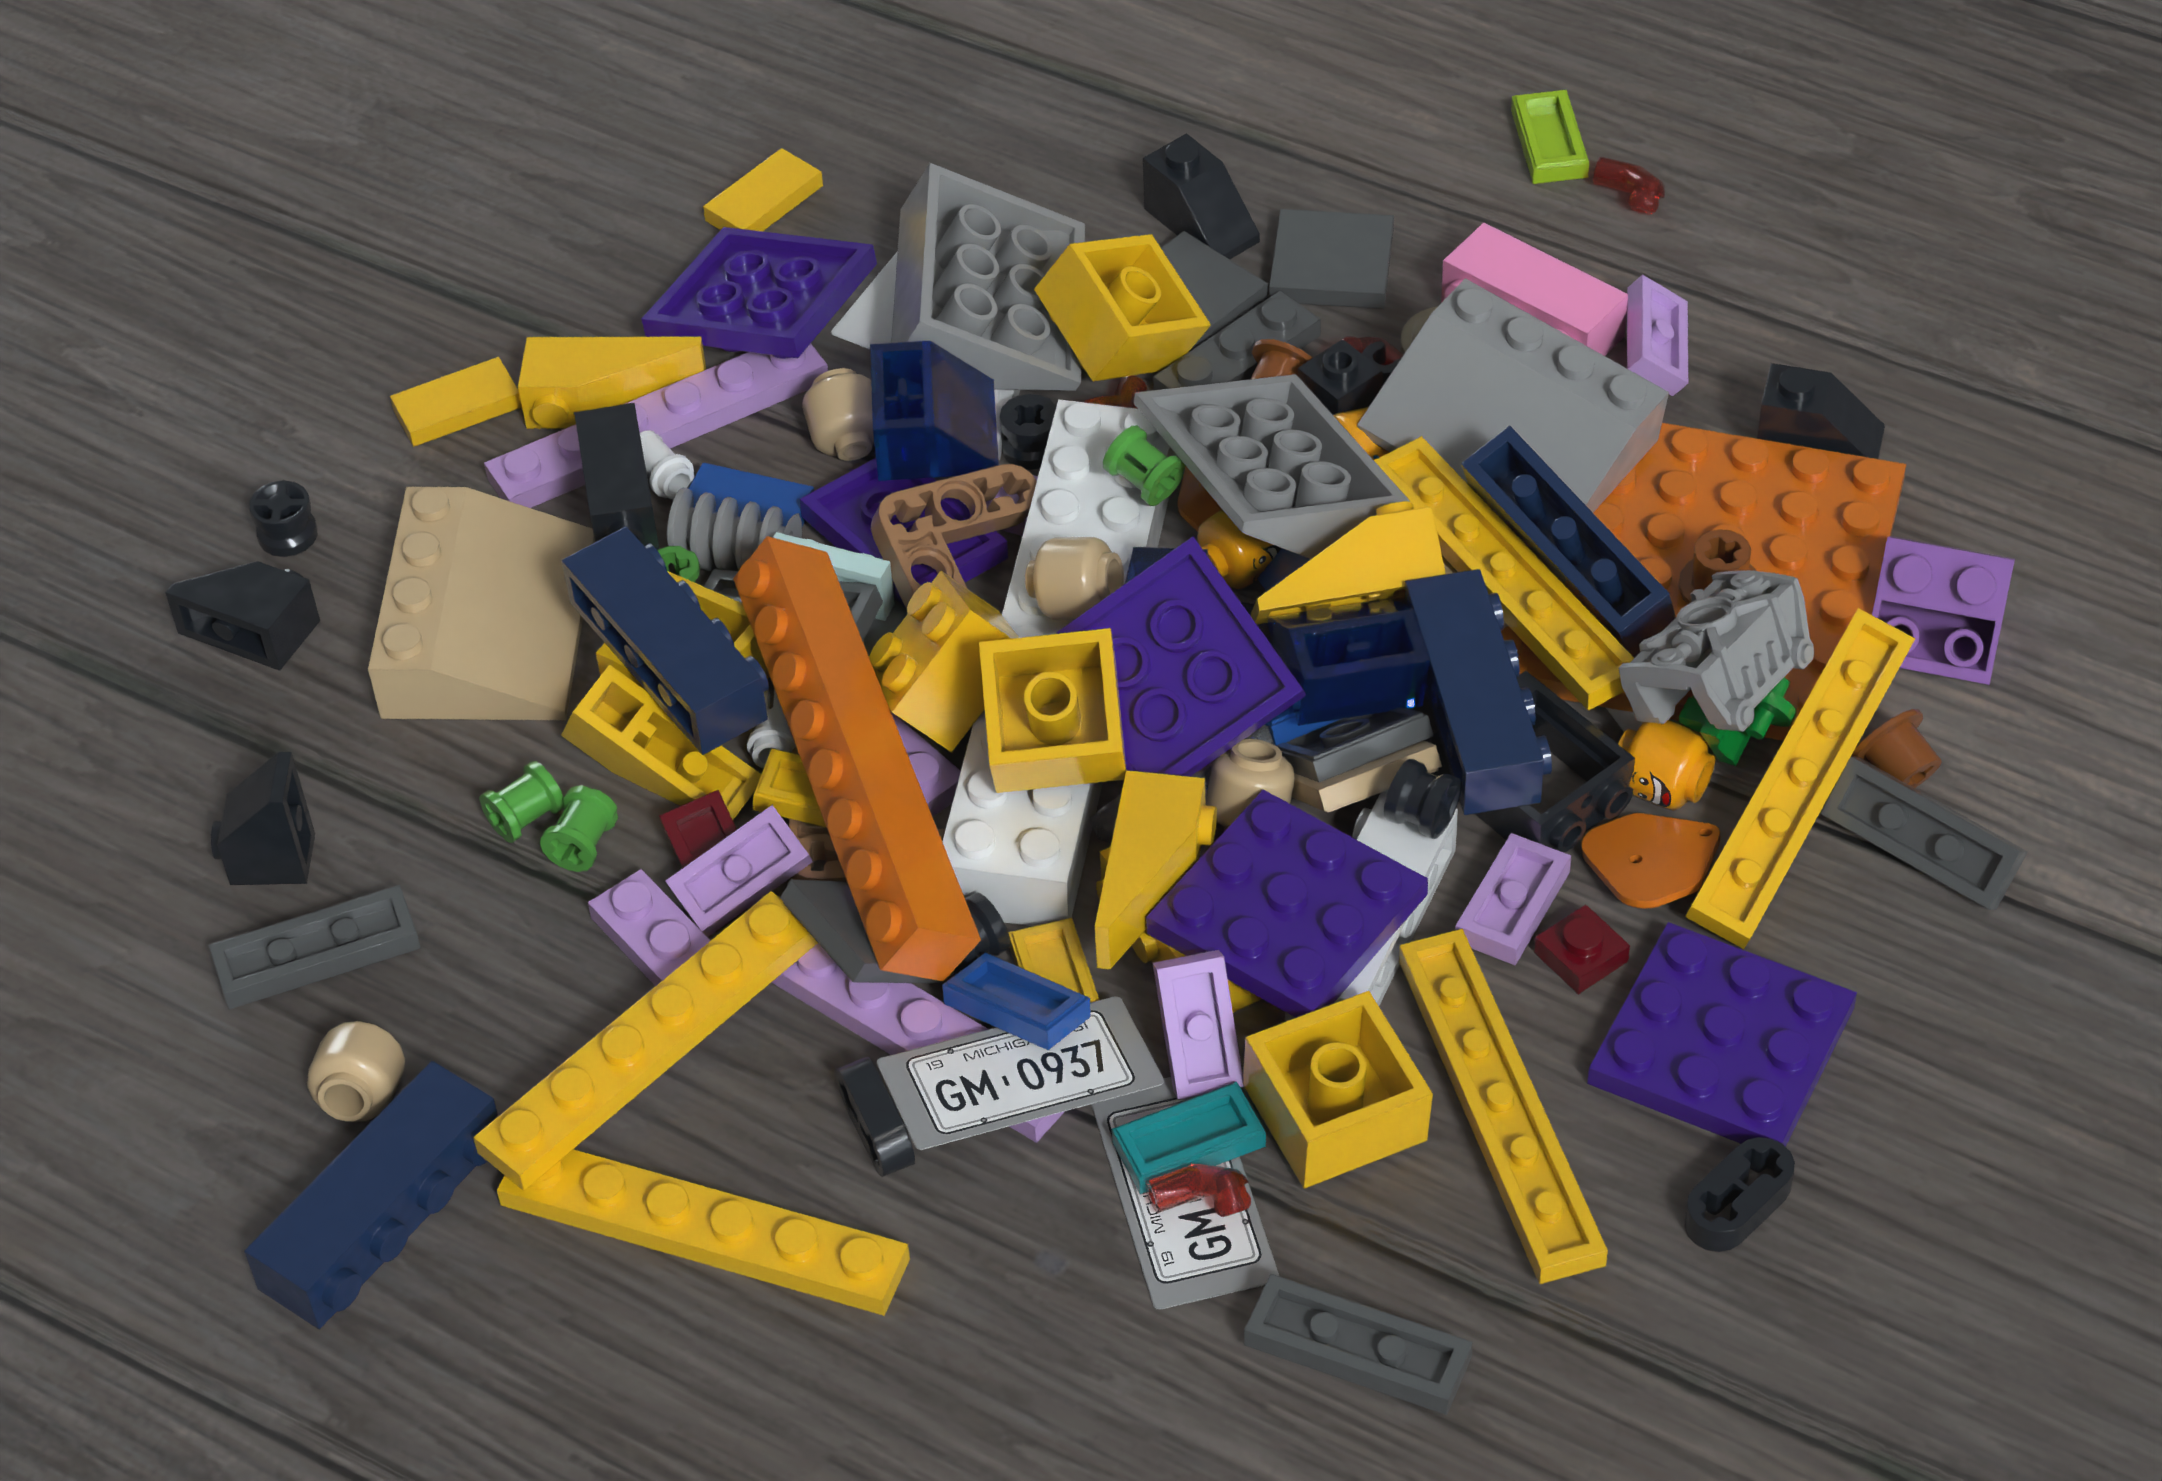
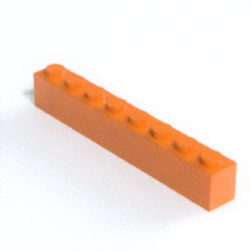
M767 536L750 558L743 563L733 580L879 968L882 971L944 981L981 941V938L843 590L826 551Z

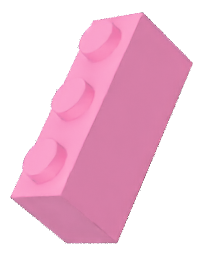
M1486 223L1481 224L1443 260L1441 303L1466 278L1604 356L1625 337L1627 293Z

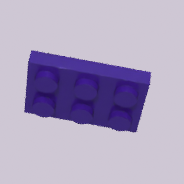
M895 447L800 499L801 517L836 548L869 554L875 558L883 559L871 532L872 518L886 496L894 492L936 482V480L899 448ZM945 498L940 502L942 510L952 519L963 521L971 516L968 507L959 499ZM925 509L919 518L925 517ZM893 515L890 522L892 525L902 524L906 531L909 532L916 520L902 523L896 515ZM997 531L947 544L964 582L1008 559L1007 540ZM917 564L911 567L912 576L920 585L926 582L932 583L938 575L937 571L928 565ZM893 582L894 599L905 608V605Z

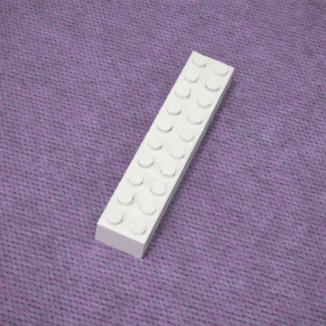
M1058 399L1002 616L1019 638L1055 634L1073 621L1055 620L1045 616L1039 608L1036 598H1031L1027 593L1025 585L1026 567L1031 560L1036 559L1037 552L1045 541L1055 537H1096L1103 540L1112 552L1119 555L1122 561L1124 584L1154 564L1169 497L1156 506H1150L1141 498V490L1122 475L1112 476L1103 468L1105 453L1112 442L1125 429L1136 425L1147 433V441L1167 457L1176 455L1139 409ZM985 710L973 723L942 841L964 898L974 892L981 893L994 905L1004 923L1037 926L1071 918L1103 782L996 793L989 766Z

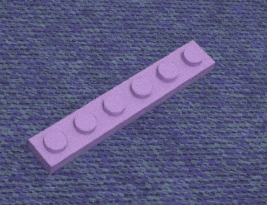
M811 343L799 358L782 359L769 354L747 352L625 404L635 403L640 433L647 430L654 431L671 449L809 390L812 387L813 381L819 375L828 371V366ZM576 424L484 462L487 479L501 499L528 508L585 485Z
M819 943L771 982L890 1055L988 1030L912 983L852 982ZM1064 1112L1009 1127L1037 1143Z

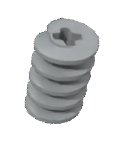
M683 487L678 490L673 499L666 536L668 546H681L688 551L694 552L702 570L711 571L717 568L719 570L739 571L743 563L750 558L767 536L773 538L776 532L802 538V521L799 513L790 518L786 526H783L782 509L772 506L768 509L762 522L760 521V506L752 501L745 505L741 516L738 517L737 500L732 497H726L722 501L718 512H716L715 496L708 492H704L700 496L694 507L692 490Z

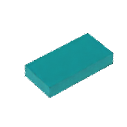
M1234 1082L1112 1128V1143L1140 1194L1266 1147V1132L1239 1084Z

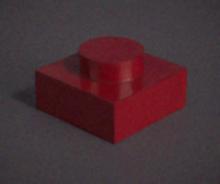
M719 790L659 815L662 826L682 869L737 830Z
M1586 904L1535 937L1534 953L1578 995L1629 962L1630 945Z

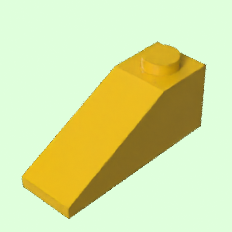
M527 337L518 383L526 429L568 428L576 424L574 412L623 405L706 370L702 337Z
M1403 501L1377 508L1375 516L1368 517L1257 598L1251 612L1252 619L1256 624H1263L1405 600V581L1446 575L1432 506L1414 509L1412 502Z
M610 664L572 712L561 734L562 737L612 773L679 806L719 790L732 820L735 819L755 792L761 777L758 771L722 745L702 755L646 690Z
M1126 770L1095 922L1097 968L1111 969L1146 930V917L1199 860L1201 845H1213L1217 808L1216 806L1206 805L1205 778Z

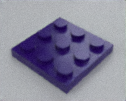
M723 227L641 318L645 336L702 337L703 346L722 348L729 352L746 351L769 354L782 359L799 358L877 265L873 244Z
M1193 536L1055 633L1111 628L1116 659L1127 771L1191 777L1306 696L1300 684Z
M1263 789L1146 917L1147 934L1186 956L1220 950L1224 956L1228 980L1297 1018L1334 1004L1427 896L1428 878Z
M1668 922L1589 1067L1587 1084L1740 1144L1748 1139L1762 1137L1774 1139L1786 1147L1855 1008L1857 992Z

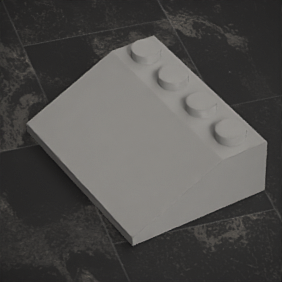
M929 163L900 210L889 368L906 374L911 378L946 389L1076 391L1081 384V365L1063 334L1051 320L1047 309L1034 291V288L1069 244L1085 242V224Z
M1465 278L1431 313L1357 424V427L1373 443L1389 452L1422 436L1467 483L1461 463L1510 425L1576 496L1594 512L1658 441L1669 392Z
M1296 374L1135 393V406L1238 529L1249 536L1312 559L1368 517L1375 516L1377 508L1395 502H1410L1404 493Z

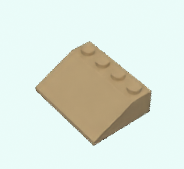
M406 487L368 667L381 719L566 720L583 617L569 601L561 560L595 543L593 529L468 487Z

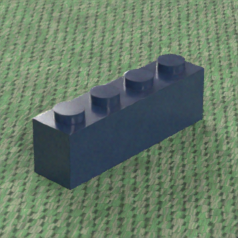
M1510 425L1461 463L1468 485L1634 658L1640 653L1639 644L1644 639L1662 632L1676 618L1669 592Z
M625 526L561 560L569 601L702 755L768 720L764 692L769 689V683L761 665L754 657L748 656L744 658L734 647L732 637L723 622L718 618L710 620L700 609L698 599L691 587L684 580L676 582L667 572L660 553L652 544L648 543L644 546Z
M1480 569L1405 581L1404 625L1451 775L1460 778L1462 783L1459 801L1463 814L1469 815L1541 803L1543 775H1548L1552 772L1550 747L1545 735H1535L1532 726L1535 725L1536 721L1533 696L1529 687H1519L1517 681L1520 673L1518 653L1513 639H1503L1501 630L1504 628V617L1498 593L1488 594Z
M431 1061L244 1251L257 1289L319 1330L336 1312L343 1311L349 1307L358 1296L361 1286L384 1262H389L400 1254L406 1245L408 1237L430 1214L437 1213L446 1206L453 1195L454 1189L476 1166H481L488 1162L477 1153L473 1137L498 1117L494 1098L434 1061Z

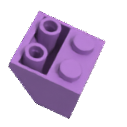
M1894 536L1887 537L1872 616L1915 638L1900 668L1990 685L2015 558Z

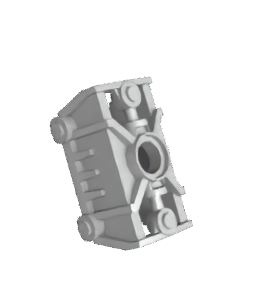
M1754 570L1716 572L1712 575L1713 582L1705 590H1694L1690 594L1692 602L1683 607L1677 614V617L1662 632L1644 639L1639 644L1640 653L1630 663H1622L1619 667L1622 688L1631 704L1636 720L1664 724L1674 714L1675 705L1692 690L1694 697L1710 724H1714L1715 728L1721 730L1744 732L1753 722L1754 708L1793 668L1804 669L1813 660L1814 645L1809 636L1804 595L1798 578Z

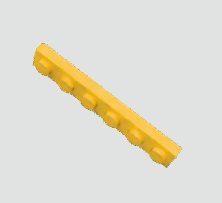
M1422 436L1374 460L1410 502L1413 503L1414 509L1432 506L1442 555L1458 572L1481 570L1488 594L1498 593L1504 622L1588 711L1624 692L1619 667L1622 663H1630L1634 657Z
M1860 608L1857 609L1688 910L1686 918L1742 949L1746 947L1915 638Z
M770 891L476 1134L473 1138L477 1153L524 1191L818 944V942L785 906L783 900Z
M1463 929L1399 945V963L1539 1284L1605 1267L1607 1264V1247Z
M574 1149L524 1191L505 1175L497 1188L500 1205L883 1316H885L910 1261L907 1243Z

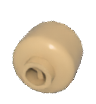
M833 369L819 375L813 381L812 387L804 395L802 408L812 442L817 450L826 455L838 456L839 459L844 461L860 459L871 452L872 446L879 441L881 433L887 427L879 395L873 381L861 374H856L851 369Z
M1055 537L1045 541L1038 550L1036 559L1028 563L1025 572V585L1028 595L1031 598H1036L1037 604L1045 616L1055 620H1075L1124 585V569L1119 555L1112 552L1107 543L1099 538Z
M1243 739L1212 761L1206 805L1216 806V823L1223 826L1224 831H1226L1263 789L1290 804L1295 780L1294 768L1282 756V751L1277 746L1263 740Z
M361 1021L345 1022L330 1029L321 1041L308 1071L307 1087L312 1099L323 1111L338 1120L359 1122L376 1118L392 1102L403 1076L405 1057L402 1048L389 1032L374 1024Z

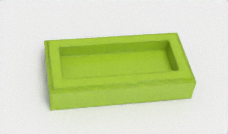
M1567 90L1512 96L1511 112L1532 183L1539 184L1588 178L1589 160Z

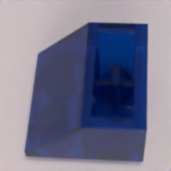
M930 340L870 344L872 418L878 481L959 476L999 465L994 379Z
M1392 598L1268 617L1267 626L1275 651L1306 694L1305 697L1292 705L1298 726L1387 712L1399 707L1412 708L1423 706L1430 657L1414 609Z

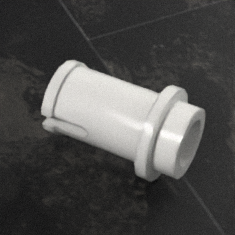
M643 431L640 433L651 489L660 497L674 499L678 490L683 487H690L695 477L693 464L684 455L675 454L654 431Z
M775 689L774 703L771 709H769L770 692L769 690L764 692L768 720L755 726V730L750 733L747 740L749 754L755 764L763 769L771 748L792 753L796 746Z

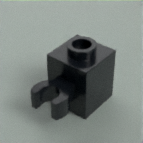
M1342 339L1298 368V377L1331 414L1335 415L1341 412L1369 407L1401 358L1395 360L1392 364L1382 365L1386 361V345L1382 341L1370 344L1361 354Z

